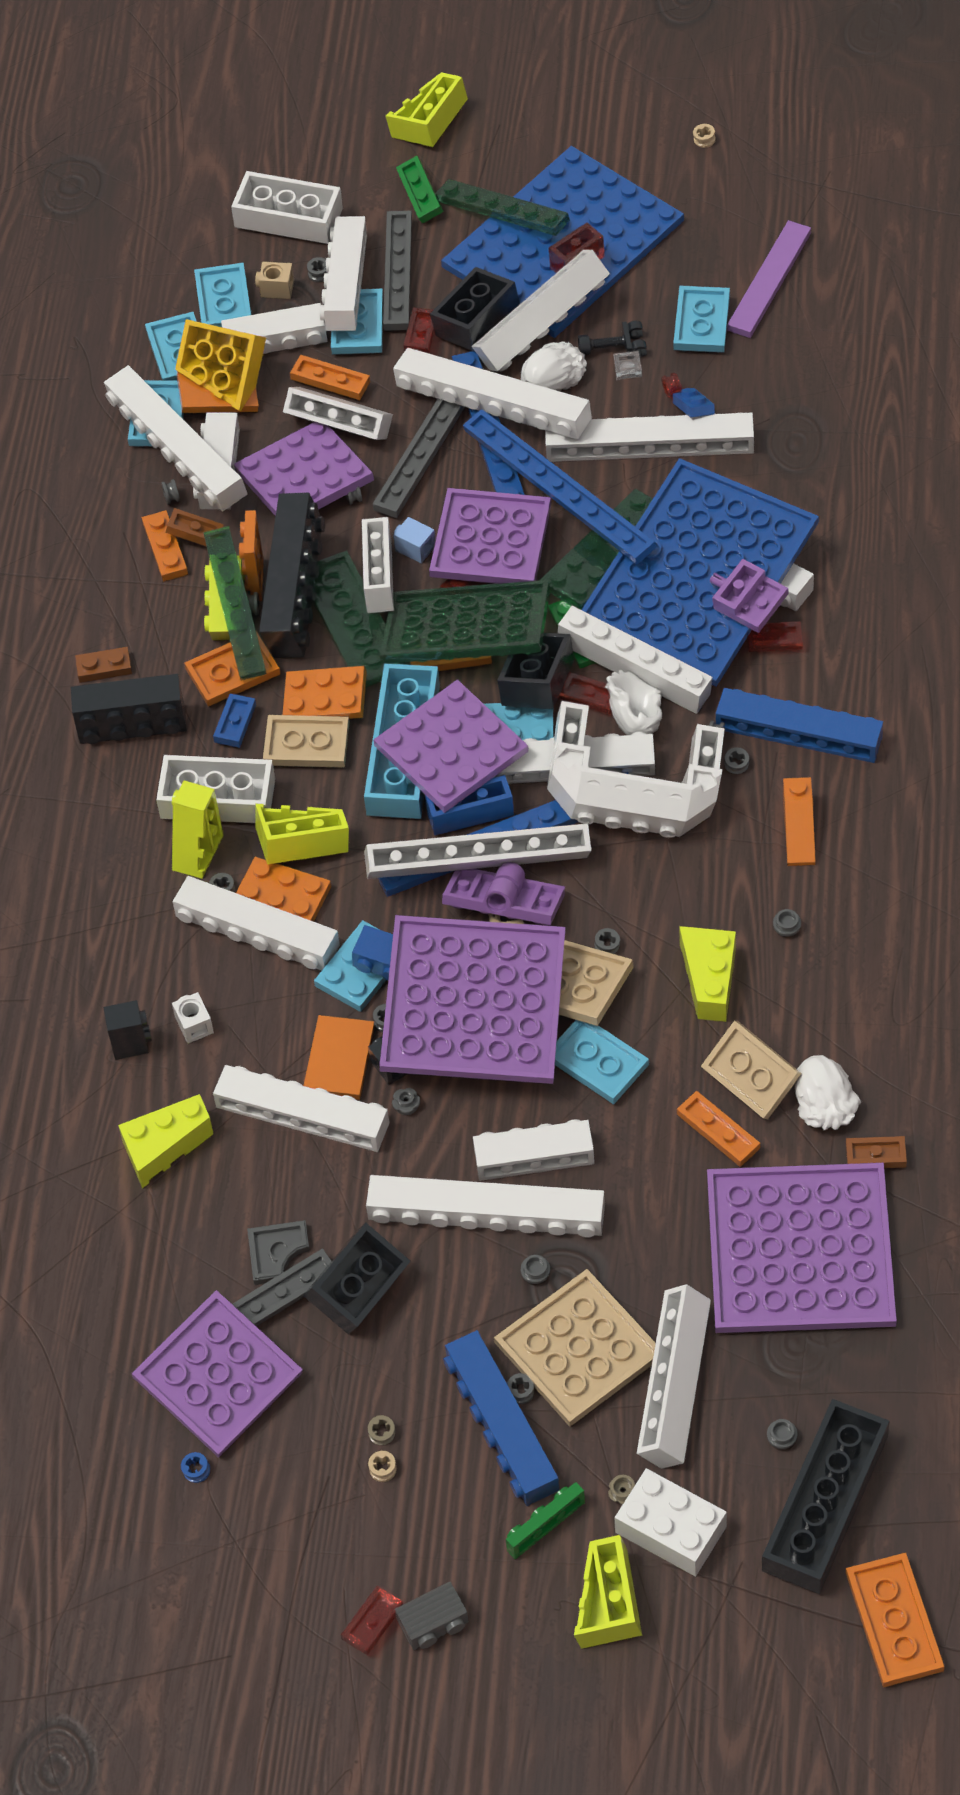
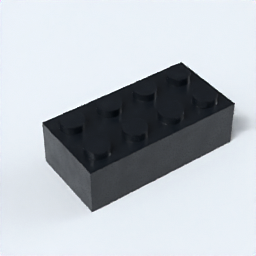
M178 674L71 687L72 714L80 744H95L110 740L120 741L127 738L150 737L151 735L167 733L176 734L187 731L185 704Z

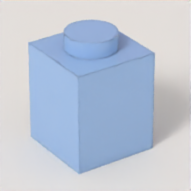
M410 517L402 525H398L393 534L395 551L421 564L435 547L434 529Z

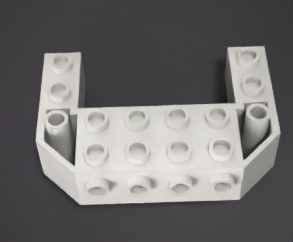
M565 701L561 702L557 715L547 789L571 819H576L583 824H592L594 822L605 824V826L613 829L624 827L630 828L637 833L654 832L666 838H673L675 836H682L710 817L717 800L722 775L720 761L724 728L697 724L691 742L689 766L682 783L589 768L588 762L591 747L583 746L589 706Z

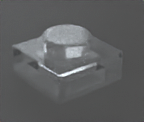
M639 351L613 354L617 380L642 377Z

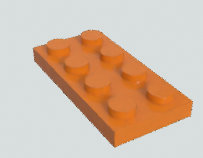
M902 1553L846 1568V1576L882 1686L887 1687L944 1672V1664L907 1554Z

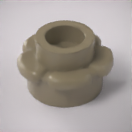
M627 1475L616 1476L609 1483L610 1490L608 1495L610 1499L614 1502L618 1501L623 1505L635 1486L634 1480ZM624 1488L626 1492L622 1493L620 1490Z

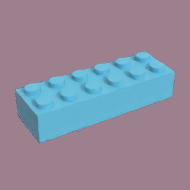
M384 663L373 739L439 693L438 666ZM372 741L364 793L366 815L421 819L424 793L374 746V741Z

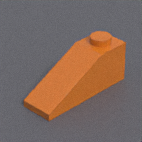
M811 777L783 778L787 866L815 865Z

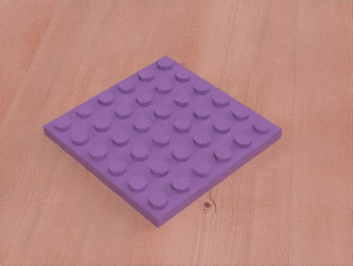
M395 915L380 1072L553 1084L565 927Z
M884 1163L707 1169L715 1333L896 1327Z

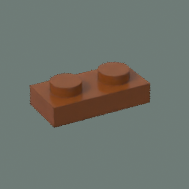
M174 508L165 533L215 549L224 524Z
M128 647L75 655L79 683L132 674Z
M905 1136L846 1138L847 1164L884 1163V1168H906Z

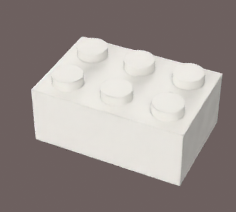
M647 1468L615 1516V1533L695 1577L727 1527L726 1511Z

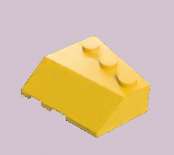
M186 319L175 370L241 411L256 388L266 337Z

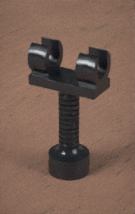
M637 320L631 321L628 324L627 322H622V336L597 338L593 340L589 338L588 334L578 335V348L584 355H590L591 350L594 348L618 347L619 345L625 346L627 359H631L632 356L641 358L647 355L646 341L639 339L631 343L630 338L637 339L643 336L642 322Z

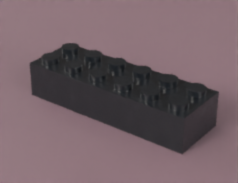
M309 492L279 493L259 630L273 658L305 657V649L310 644L308 627L313 622L311 605L312 601L316 599L314 583L315 578L319 576L317 561L318 555L322 554L320 538L321 532L325 531V519L320 515L318 505L314 503Z
M835 1399L831 1400L762 1555V1572L817 1594L821 1593L887 1441L889 1420Z

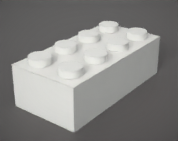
M246 171L231 208L234 227L328 244L330 241V227L335 226V218L340 216L343 205L340 187Z
M164 755L156 799L160 819H173L172 796L175 790L180 789L184 780L215 789L220 820L222 822L255 823V803L264 804V808H271L275 784L272 760Z

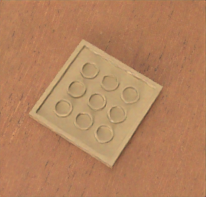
M588 1269L584 1270L494 1337V1343L521 1373L526 1374L534 1383V1388L569 1427L652 1366L656 1344Z

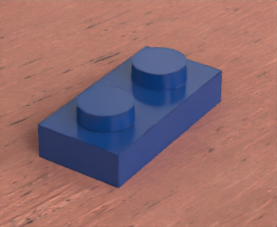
M685 388L680 393H673V404L690 418L715 414L714 403L697 389Z
M229 694L213 735L215 743L240 748L256 707L255 698Z

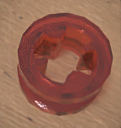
M675 372L671 373L670 377L666 375L661 377L662 386L668 398H672L673 393L681 392L682 386Z

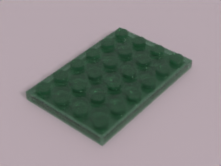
M549 580L393 592L394 611L388 612L380 651L381 663L399 664L413 661L426 662L428 660H452L455 658H479L481 656H506L508 654L541 652L551 589Z

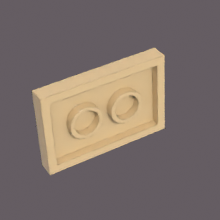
M268 715L263 759L272 760L273 766L345 767L349 717Z
M735 1020L701 1065L703 1069L763 1119L767 1120L802 1074L744 1025Z

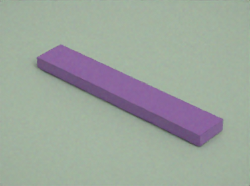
M788 220L728 322L727 331L751 338L811 234V227Z

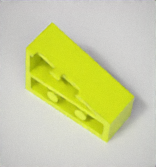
M441 72L419 89L420 94L412 100L407 98L403 101V107L395 113L390 111L385 115L391 137L433 147L468 99L463 79L460 76Z
M239 555L210 556L209 565H205V580L209 581V590H205V606H209V616H205L204 626L205 632L209 631L212 640H237L244 636V593L246 590H244L245 575L242 573V559H240Z
M184 780L180 789L175 790L171 801L173 806L172 870L203 879L224 835L215 789Z
M255 803V828L267 864L348 852L349 827L342 809L307 807V811L290 810V806L281 805V809L264 808V804Z
M679 926L680 947L685 961L697 1018L726 1022L736 952V932Z
M200 1094L118 1125L123 1144L142 1188L148 1185L149 1180L160 1171L165 1172L171 1167L170 1164L184 1154L186 1156L213 1135L210 1117Z
M617 1535L590 1541L583 1578L585 1581L583 1594L579 1602L580 1612L574 1632V1637L581 1649L642 1635L628 1552L621 1536Z

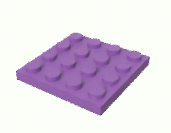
M313 422L234 463L235 472L275 516L279 493L309 492L314 503H317L318 509L347 495L350 491H355L358 486L360 488L374 481L372 471L328 425Z
M447 488L429 569L430 577L535 587L551 508V497Z
M458 680L373 739L374 746L444 813L529 752L528 745Z
M216 1290L132 1373V1377L219 1458L303 1373V1369Z

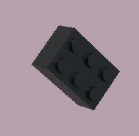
M475 267L430 313L435 335L475 352L472 346L520 305L516 284L514 281Z
M518 632L497 680L502 706L554 709L574 662L570 634Z
M365 1222L352 1235L303 1296L349 1334L359 1326L411 1261Z

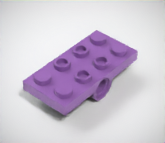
M505 862L500 865L496 873L477 869L455 870L443 893L442 904L458 909L476 910L483 914L491 913L506 916L509 919L532 921L539 925H551L564 898L565 887L525 879V873L521 866L514 862Z

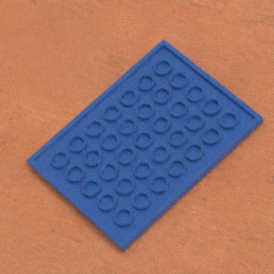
M570 146L441 260V264L444 269L462 280L475 267L514 281L521 304L582 250H593L610 274L604 279L605 283L595 291L591 290L585 295L587 298L583 303L576 307L572 306L567 311L568 315L562 321L554 322L548 327L549 332L547 334L555 338L684 221V213L575 147Z
M679 458L635 526L655 541L657 548L638 565L619 551L582 608V611L713 677L712 685L717 687L752 629L714 609L712 597L720 587L710 583L711 576L717 573L727 579L740 561L744 559L765 570L766 577L781 584L818 525L819 516Z

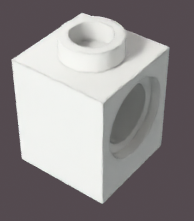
M198 992L192 995H185L172 1003L175 1018L187 1043L214 1033L211 1018Z

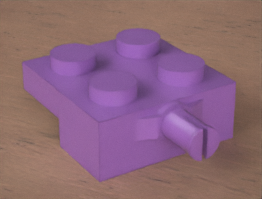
M744 559L740 561L727 579L717 573H714L710 578V583L720 587L712 597L714 609L758 633L789 594L787 587L766 577L765 570Z

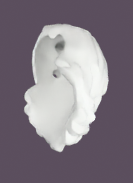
M569 342L545 344L541 349L535 351L523 364L521 381L556 391L567 390L577 385L584 375L587 365L584 359L585 355L580 352L578 347H573Z
M619 670V673L613 672L612 676H608L606 678L608 683L605 688L608 689L610 694L609 704L619 728L626 735H631L635 732L653 734L657 731L662 719V710L660 709L661 691L648 685L629 671L624 673L622 670Z
M823 1055L811 1056L803 1061L797 1068L802 1074L795 1082V1094L799 1102V1116L807 1125L814 1128L822 1127L824 1130L830 1127L836 1130L840 1125H848L854 1119L858 1105L861 1104L860 1098L852 1090V1085L848 1080L849 1075L846 1074L841 1065Z

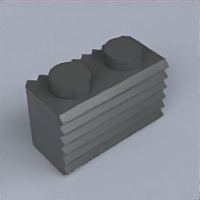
M450 1581L394 1609L396 1619L413 1650H416L418 1647L421 1649L428 1648L435 1644L440 1636H444L446 1633L449 1635L456 1634L469 1622L466 1608Z

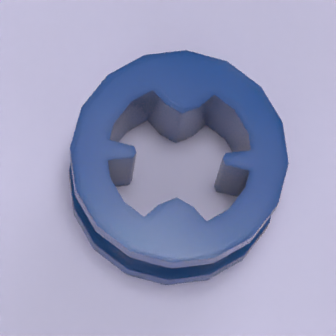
M193 1452L183 1458L181 1470L188 1481L199 1483L206 1480L209 1476L210 1465L203 1454ZM195 1462H199L202 1469L199 1472L196 1469L195 1473H192L189 1466L192 1463L195 1466Z

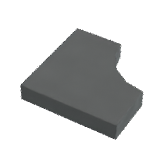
M306 1220L247 1229L254 1285L265 1284L285 1272L289 1262L298 1254L310 1251Z

